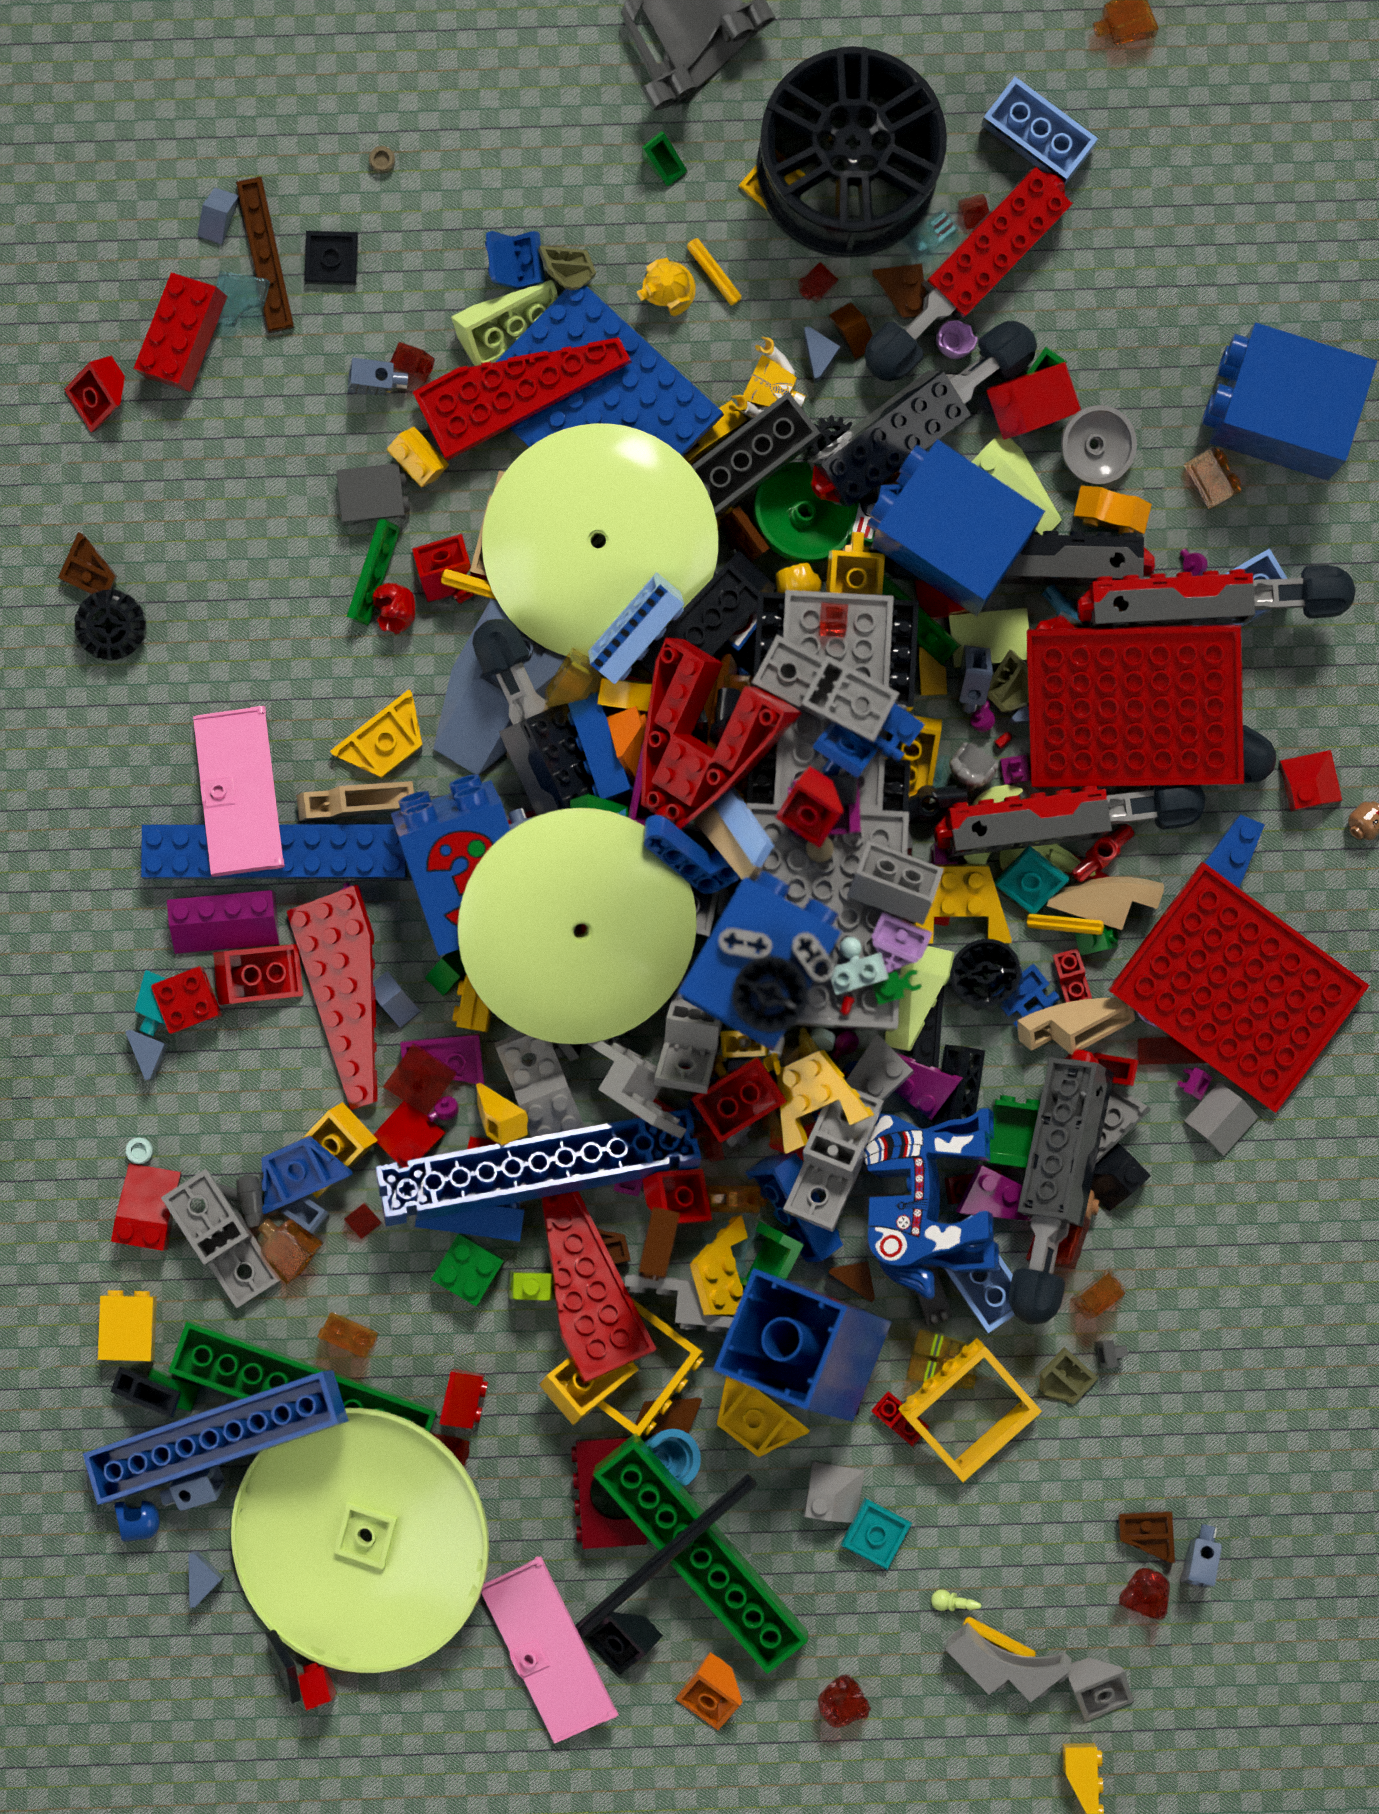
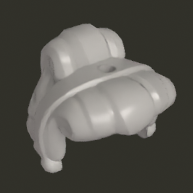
M963 742L950 761L949 767L953 773V779L957 781V785L966 784L967 790L973 791L976 787L986 785L993 778L998 769V763L992 756L986 755L976 745Z

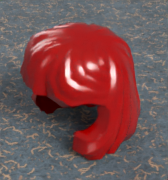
M386 583L377 587L373 592L372 599L374 606L381 610V615L377 618L379 627L382 631H390L395 635L405 631L415 620V600L412 592L397 583Z

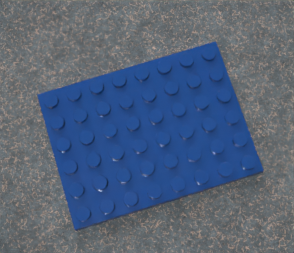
M586 285L577 290L571 291L566 289L496 361H505L511 357L543 351H558L564 347H580L591 342L618 337L632 361L629 365L510 427L509 429L529 448L543 438L570 427L594 423L616 424L653 435L684 457L724 414Z

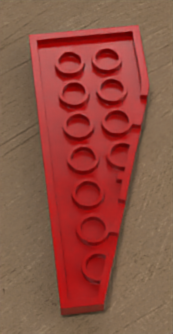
M620 338L591 342L588 345L574 348L571 346L561 348L562 350L553 352L543 351L516 356L491 363V361L484 362L473 367H458L413 391V394L445 459L448 461L632 363Z
M579 1191L542 1197L560 1336L583 1383H588L654 1353L657 1349Z

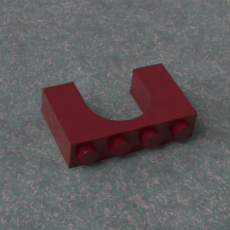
M631 1436L576 1440V1446L571 1447L572 1463L577 1462L578 1473H573L574 1489H579L580 1499L575 1500V1515L581 1516V1526L576 1527L577 1543L582 1542L583 1549L647 1545V1536L630 1516L611 1517L605 1515L598 1510L591 1497V1484L595 1478L593 1475L595 1465Z

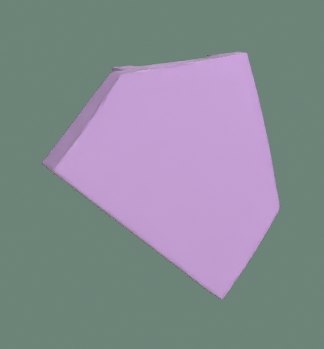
M882 911L871 937L877 953L882 954L886 971L889 973L905 965L916 963L921 959L933 932Z

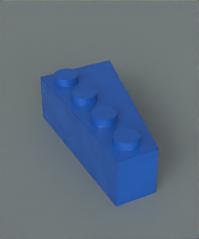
M595 692L568 703L570 712L567 713L571 726L577 729L579 736H576L575 739L581 752H585L587 760L584 761V766L588 775L593 776L595 782L592 785L594 795L625 806L631 804L634 788L631 786L630 778L616 755L607 717L610 716L607 706L597 704L599 693Z
M1243 815L1237 816L1206 857L1204 863L1239 888L1265 824Z
M796 1153L767 1156L748 1169L745 1174L750 1180L754 1178L761 1189L758 1190V1193L763 1200L766 1198L770 1200L775 1208L773 1214L778 1222L780 1221L789 1228L787 1235L804 1244L800 1252L806 1262L824 1260L843 1246L837 1228L835 1227L832 1232L783 1211L803 1166L802 1160ZM813 1192L811 1195L812 1201L820 1203L821 1200L817 1192Z

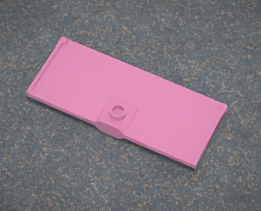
M265 706L193 716L212 877L285 867Z
M537 1556L528 1563L484 1583L481 1591L482 1596L510 1651V1659L518 1675L523 1678L554 1744L597 1724L615 1719L619 1714L542 1557Z

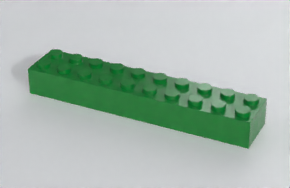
M191 1320L185 1323L168 1370L169 1373L241 1399L322 1371H330ZM334 1372L345 1408H365L391 1413L413 1422L429 1433L431 1432L438 1409Z
M637 1433L633 1434L595 1465L593 1475L659 1551L704 1512ZM715 1523L670 1561L671 1565L766 1674L770 1673L808 1642V1630Z

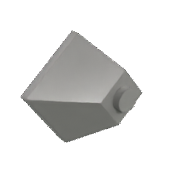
M812 1461L804 1517L852 1523L859 1508L865 1470Z
M1092 1658L1075 1661L1071 1664L1070 1675L1067 1678L1085 1722L1134 1702L1122 1667Z

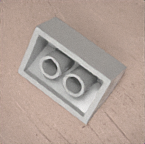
M867 840L847 896L923 925L933 903L944 869Z

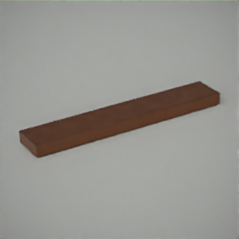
M260 176L237 181V189L268 332L274 333L294 328L263 179Z

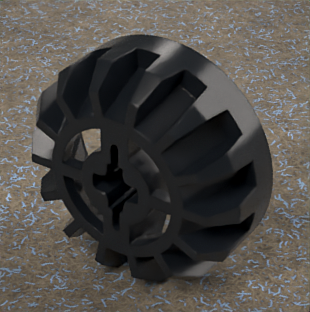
M116 589L101 590L91 594L79 605L80 607L74 617L75 636H77L80 646L92 654L93 657L107 661L118 660L132 654L141 645L146 634V616L139 602L130 594ZM106 608V614L98 620L91 621L93 615L98 610ZM111 608L120 611L126 620H122L119 615L111 613ZM111 618L112 623L122 624L123 626H117L109 632L108 627L98 625L107 622ZM91 630H98L102 636L107 637V644L98 641L93 636ZM121 630H126L124 637L120 641L111 644V637L119 634Z
M994 939L977 940L963 947L955 956L950 971L951 983L962 1003L971 1006L976 1011L986 1009L988 1012H994V1008L999 1006L1007 1007L1009 1005L1008 1001L1019 995L1018 989L1024 980L1022 965L1016 953L1007 944ZM986 974H991L988 980H984L987 977ZM1007 983L1001 993L993 996L992 991L998 989L1000 984ZM972 987H980L983 991L988 992V997L978 995Z
M775 956L760 957L746 964L736 976L732 988V1002L739 1018L750 1028L766 1033L783 1031L795 1024L802 1016L808 1001V987L801 971L788 960ZM765 976L776 977L774 982H765L764 984L756 982ZM780 979L788 988L789 998L783 996L782 989L778 985ZM770 987L774 988V994L783 1002L777 999H771L770 1002H766L764 1000L765 995L756 988L766 991ZM750 991L757 994V999L762 1005L759 1011L751 1003ZM779 1005L784 1008L777 1014H763L766 1007L773 1008Z

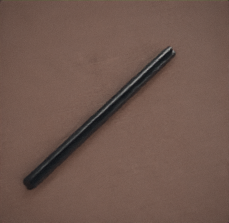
M746 1474L575 1625L581 1639L757 1485L756 1480L750 1474Z

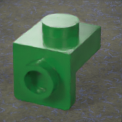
M1104 925L1103 934L1101 935L1075 933L1080 956L1118 947V931L1111 926Z

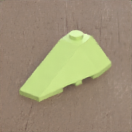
M550 280L473 305L452 316L457 337L474 366L481 365L484 362H496L558 298L554 282Z
M1000 433L972 462L1045 510L1035 530L1038 535H1043V531H1052L1061 522V517L1023 450L1010 438L1003 440Z
M927 946L921 959L916 963L901 967L900 978H903L911 970H917L918 974L909 977V983L912 986L921 984L922 987L917 991L903 990L905 998L899 999L898 1029L893 1032H885V1042L891 1048L911 1051L925 1025L924 1020L931 1007L934 1008L937 1002L936 997L942 986H945L950 978L955 952Z

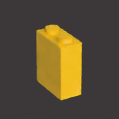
M108 1290L107 1295L100 1296L98 1360H155L157 1296H150V1291H134V1296L123 1295L124 1290Z

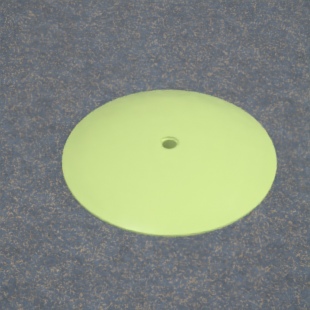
M594 423L578 425L553 433L525 450L510 465L495 487L487 507L482 531V552L490 587L508 618L524 634L543 647L564 656L590 661L588 650L656 572L681 592L684 601L682 607L684 608L714 576L718 557L719 537L717 520L709 494L698 474L676 450L655 436L638 429L616 424ZM601 534L605 536L606 543L602 548H594L592 540L596 535Z
M593 808L562 809L533 817L519 824L502 836L484 854L475 867L462 896L458 918V944L466 974L473 988L486 1006L502 1021L528 1036L560 1044L593 1043L610 1039L635 1028L657 1012L671 997L680 984L692 957L697 928L696 907L690 883L644 845L645 826L611 811ZM579 924H585V931L580 935H575L574 928Z

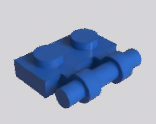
M894 703L881 727L893 735L891 741L888 742L879 735H877L874 742L864 737L862 740L867 744L872 743L882 750V754L887 758L892 757L899 762L905 754L896 748L901 741L910 747L925 724Z
M1033 963L1022 972L1024 980L1018 989L1019 995L1009 1000L1007 1007L1003 1008L1000 1006V1008L1007 1017L1017 1011L1020 1015L1019 1019L1031 1013L1053 1006L1061 998L1055 991L1046 997L1042 990L1049 985V982ZM1005 986L1001 988L998 992H996L993 996H996L999 993H1001L1004 990ZM1035 996L1039 1003L1027 1011L1023 1005ZM1016 1020L1013 1024L1018 1029Z

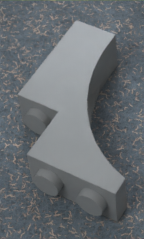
M968 1622L948 1637L945 1650L988 1695L996 1689L998 1691L1002 1690L1010 1681L1032 1702L1037 1697H1044L1053 1684L1057 1681L1059 1683L1063 1682L1070 1675L1072 1659L1065 1652L1044 1657L1017 1655L1005 1651L984 1639Z

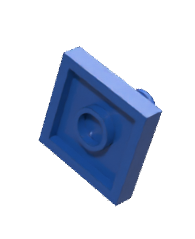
M833 721L813 745L814 749L829 758L822 767V772L825 775H838L843 768L856 778L859 777L878 751L847 728Z

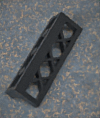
M945 1044L941 1072L951 1076L957 1075L963 1079L935 1115L933 1126L949 1120L962 1119L961 1111L964 1107L967 1110L966 1118L976 1113L985 1050ZM970 1053L975 1054L974 1066L972 1068L969 1066ZM969 1081L971 1088L970 1092L966 1094L965 1084Z

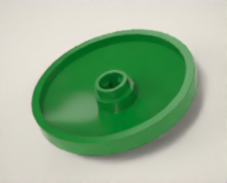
M806 462L788 463L762 483L755 493L752 512L758 533L763 536L766 544L774 552L791 561L817 563L827 560L830 550L840 551L849 541L847 534L855 504L845 507L835 505L833 501L820 499L811 488L813 471Z

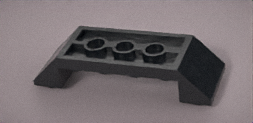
M738 551L684 607L682 614L665 627L667 629L663 636L657 641L654 639L649 644V651L640 661L636 659V662L653 677L655 662L666 637L685 639L712 656L757 609L758 592L772 593L777 586Z

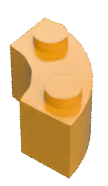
M1081 486L1073 516L1082 519V524L1085 526L1097 528L1100 525L1116 529L1120 535L1129 532L1145 534L1152 504L1137 496L1116 493L1103 487Z

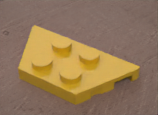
M410 689L330 751L332 755L383 778L420 749L423 743L413 694Z
M726 1376L717 1425L757 1457H761L810 1432V1429L759 1389Z

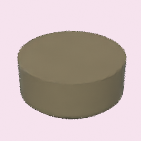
M378 146L370 152L369 163L375 172L385 174L394 168L395 156L390 148Z
M828 837L820 849L811 842H808L806 847L808 857L816 863L828 861L834 851L833 843Z

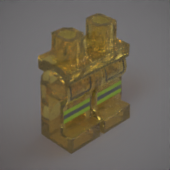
M919 1328L913 1352L938 1359L933 1360L912 1354L906 1378L925 1382L928 1378L934 1377L942 1370V1366L948 1360L954 1359L962 1352V1348L970 1343ZM966 1373L950 1388L959 1390V1388L974 1389L977 1375Z

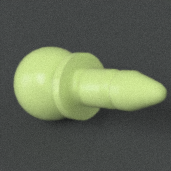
M943 1589L935 1591L931 1597L933 1607L939 1611L947 1609L955 1611L956 1608H967V1610L981 1608L980 1603L972 1599L957 1598L956 1593L950 1594Z

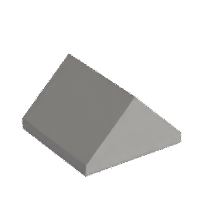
M1218 1082L1184 1122L1224 1156L1255 1122L1258 1116L1241 1097Z

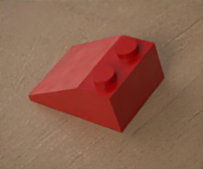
M1066 362L993 385L987 390L1003 440L1051 424L1082 410Z
M297 944L213 953L219 1005L303 996Z
M759 1057L710 1082L707 1094L695 1092L691 1098L720 1143L787 1102V1099Z
M129 1163L115 1216L111 1242L161 1251L168 1250L173 1216L161 1197L179 1186L182 1172Z

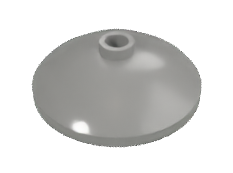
M1093 405L1078 411L1066 424L1061 438V453L1067 468L1080 480L1092 484H1105L1120 478L1131 466L1137 449L1135 430L1129 419L1121 411L1105 405ZM1091 440H1095L1096 446L1094 449L1090 448Z

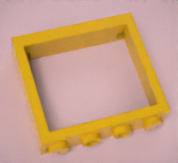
M631 1297L641 1316L691 1353L638 1426L605 1400L598 1405L609 1416L633 1434L637 1433L641 1438L644 1434L648 1436L655 1428L657 1423L654 1422V1419L659 1413L664 1415L673 1403L670 1398L675 1391L680 1393L687 1385L688 1380L686 1377L691 1370L694 1372L698 1370L704 1360L701 1357L704 1351Z
M978 1338L968 1346L965 1345L962 1348V1352L954 1359L948 1360L942 1366V1370L934 1377L928 1378L922 1384V1387L914 1395L908 1396L906 1398L907 1401L898 1408L902 1415L962 1482L967 1480L1042 1412ZM985 1358L1021 1401L954 1461L919 1422L917 1417L980 1360Z

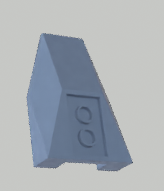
M492 598L451 670L433 747L435 751L473 774L478 775L507 752L499 731L513 725L509 717L510 705L496 674L492 676L484 674L472 644L474 632L487 620L506 619L513 623L499 603ZM515 625L529 652L528 659L522 662L535 692L545 699L550 709L561 692V685L579 659L564 656L543 647L529 638Z

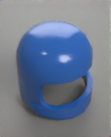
M125 1501L115 1503L122 1542L150 1539L157 1534L160 1518L158 1509L152 1502L142 1501L139 1508H128Z

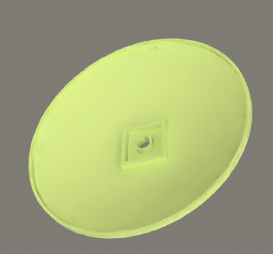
M345 1408L349 1422L261 1451L255 1457L240 1484L235 1499L231 1525L232 1553L235 1568L248 1601L268 1629L277 1631L282 1642L291 1649L314 1662L342 1671L356 1673L392 1671L421 1661L439 1650L461 1629L471 1615L483 1589L488 1568V1526L482 1502L473 1481L459 1460L439 1439L413 1422L391 1413L365 1408ZM361 1529L370 1530L372 1533L371 1541L367 1542L361 1538Z

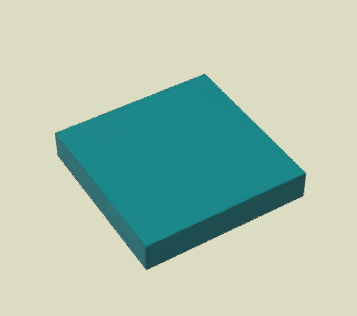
M1029 845L994 880V884L1030 914H1036L1048 902V899L1052 898L1069 881V877Z
M864 1498L840 1545L888 1570L912 1522Z

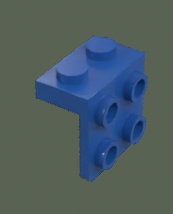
M495 231L486 233L485 247L489 258L488 273L493 283L521 290L545 282L543 261L538 251L539 246H541L540 232L531 231L513 237Z

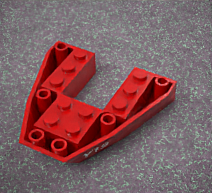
M666 637L655 662L644 734L641 805L652 813L667 818L676 827L682 829L745 777L798 719L802 712L761 688L745 686L715 751L691 734L723 663L685 639Z

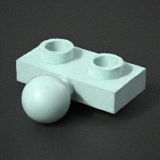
M854 937L845 938L840 944V952L844 957L848 958L849 962L834 967L831 981L835 994H842L889 979L882 954L877 953L860 959L859 954L862 948L860 941Z

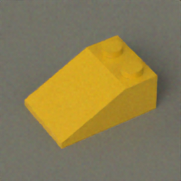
M912 715L924 723L925 726L910 747L903 742L901 745V751L905 753L901 760L911 761L909 797L915 795L922 786L933 785L942 729L941 719ZM926 798L922 802L930 803V798Z
M343 1102L328 1110L303 1137L305 1138L310 1135L349 1169L378 1141ZM333 1184L324 1187L318 1191H315L312 1194L316 1198H319Z
M569 1357L546 1375L539 1386L574 1426L639 1369L632 1362L584 1384L571 1357Z

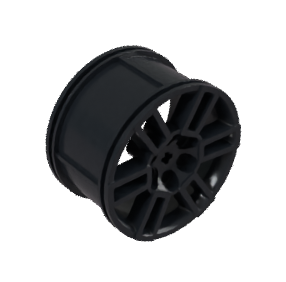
M857 46L839 47L818 53L798 64L779 82L767 103L761 127L757 154V182L765 207L774 222L785 234L803 247L833 257L852 258L872 255L901 241L918 225L931 203L936 182L944 163L947 133L939 100L928 82L917 71L902 60L879 50ZM847 89L856 90V99H847ZM834 90V103L829 107H825L811 98L815 95ZM870 93L889 102L878 107L870 102ZM797 106L815 117L816 122L813 124L791 111ZM900 110L906 115V117L894 124H891L888 119ZM840 119L845 123V126L838 129L831 122ZM866 119L870 121L872 126L862 128L859 126L858 121ZM780 124L811 140L810 148L781 163L777 161L775 152V132ZM916 128L924 146L926 160L895 146V139ZM877 141L884 144L885 149L877 151L873 149L871 144ZM828 142L832 145V149L825 151L819 144ZM850 142L854 143L855 150H850L848 145ZM811 162L816 164L817 168L792 184H787L785 180L786 175ZM896 162L921 174V181L918 183L890 167V164ZM836 164H841L845 167L846 171L838 172L832 167ZM868 164L871 166L872 171H862L859 169V166ZM876 177L907 194V199L900 205L878 216L873 214L871 182ZM829 178L831 182L836 184L834 216L823 214L808 206L800 199V195ZM850 186H857L858 219L849 218Z

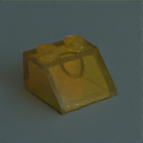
M573 647L571 648L545 689V704L547 706L553 707L587 699L591 692L596 693L601 685V673L590 665L588 656Z

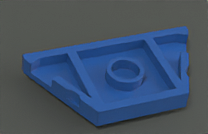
M309 1135L261 1158L264 1174L262 1191H264L265 1205L262 1206L263 1214L269 1213L347 1178L353 1173L351 1169Z

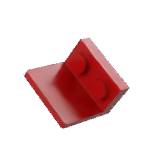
M202 966L195 967L151 986L168 1032L171 1034L208 1019L214 1020L223 1016L206 971Z

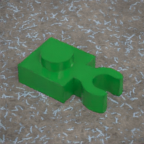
M917 970L907 972L900 979L897 971L888 974L889 979L872 984L878 1005L905 998L904 989L909 991L919 990L922 987L921 984L912 986L909 983V977L918 974Z

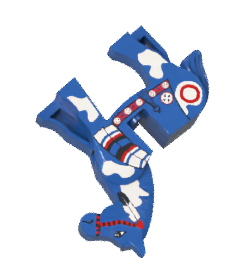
M851 1061L842 1069L841 1072L844 1075L843 1079L845 1081L858 1061ZM822 1108L812 1112L815 1121H817ZM989 1108L980 1109L967 1118L949 1120L926 1129H920L898 1116L880 1113L863 1150V1164L867 1166L869 1172L879 1178L907 1177L908 1192H911V1195L869 1197L868 1243L870 1249L878 1258L882 1270L890 1279L899 1285L916 1291L929 1300L935 1296L934 1274L928 1267L946 1268L958 1273L1000 1271L999 1244L994 1242L992 1213L989 1211H979L969 1219L958 1223H937L940 1207V1182L936 1159L947 1157L991 1161L990 1140L994 1139V1116ZM983 1243L982 1245L977 1247H968L974 1244Z

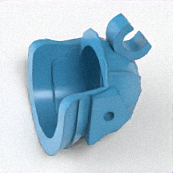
M667 1429L660 1431L645 1442L682 1486L688 1485L695 1478L700 1468L701 1456L697 1443L688 1433L679 1429Z

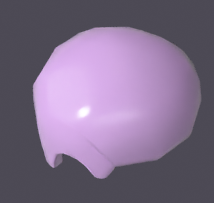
M948 320L939 327L936 335L938 349L950 359H961L974 350L978 341V337H975L972 332L971 325L963 324L959 320Z

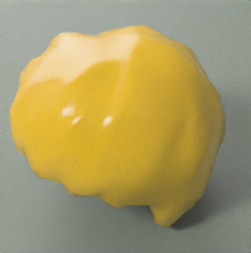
M800 563L786 567L776 573L777 593H785L786 590L821 592L822 581L818 574L813 572L809 563Z

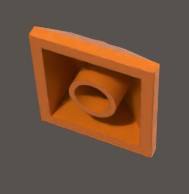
M636 706L607 717L617 758L633 785H635L647 721L646 714L641 715Z
M711 1652L699 1664L675 1698L717 1730L723 1726L743 1702L732 1667Z

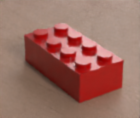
M171 272L133 369L145 378L191 392L227 295L216 286Z

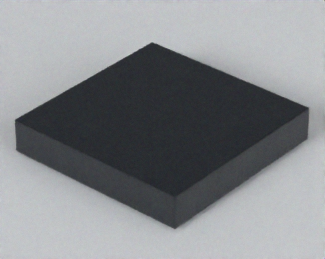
M306 231L305 284L357 285L358 232Z

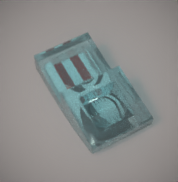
M942 208L924 224L917 226L901 241L916 261H918L958 232L960 227L947 210Z

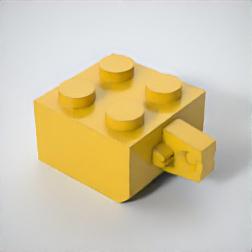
M852 532L851 545H845L844 551H829L826 592L882 595L885 555L869 553V547L864 546V532Z

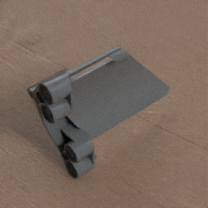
M626 0L621 10V15L653 80L644 87L642 85L641 88L654 111L680 105L692 92L730 60L755 34L775 20V16L766 0H753L747 4L742 0ZM640 7L665 49V57L660 64H657L634 23Z

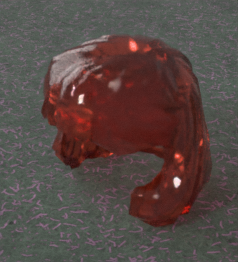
M1141 1568L1137 1570L1126 1588L1121 1592L1119 1605L1143 1616L1163 1620L1167 1615L1170 1593L1168 1579L1162 1573L1153 1569Z
M844 1674L834 1679L826 1686L818 1698L819 1712L833 1728L847 1726L853 1721L867 1718L871 1707L867 1698L864 1697L865 1694L862 1692L859 1684L855 1682L850 1674Z

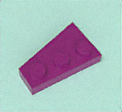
M479 1033L400 1042L403 1069L451 1078L452 1080L474 1083L475 1085L478 1083L485 1085Z
M898 1054L913 1070L914 1074L900 1085L895 1092L932 1120L963 1078L957 1075L951 1076L941 1072V1069L933 1066L927 1067L917 1063L912 1058Z
M978 1164L955 1212L975 1215L979 1211H989L993 1214V1217L1032 1221L1031 1218L1018 1212L1023 1186Z

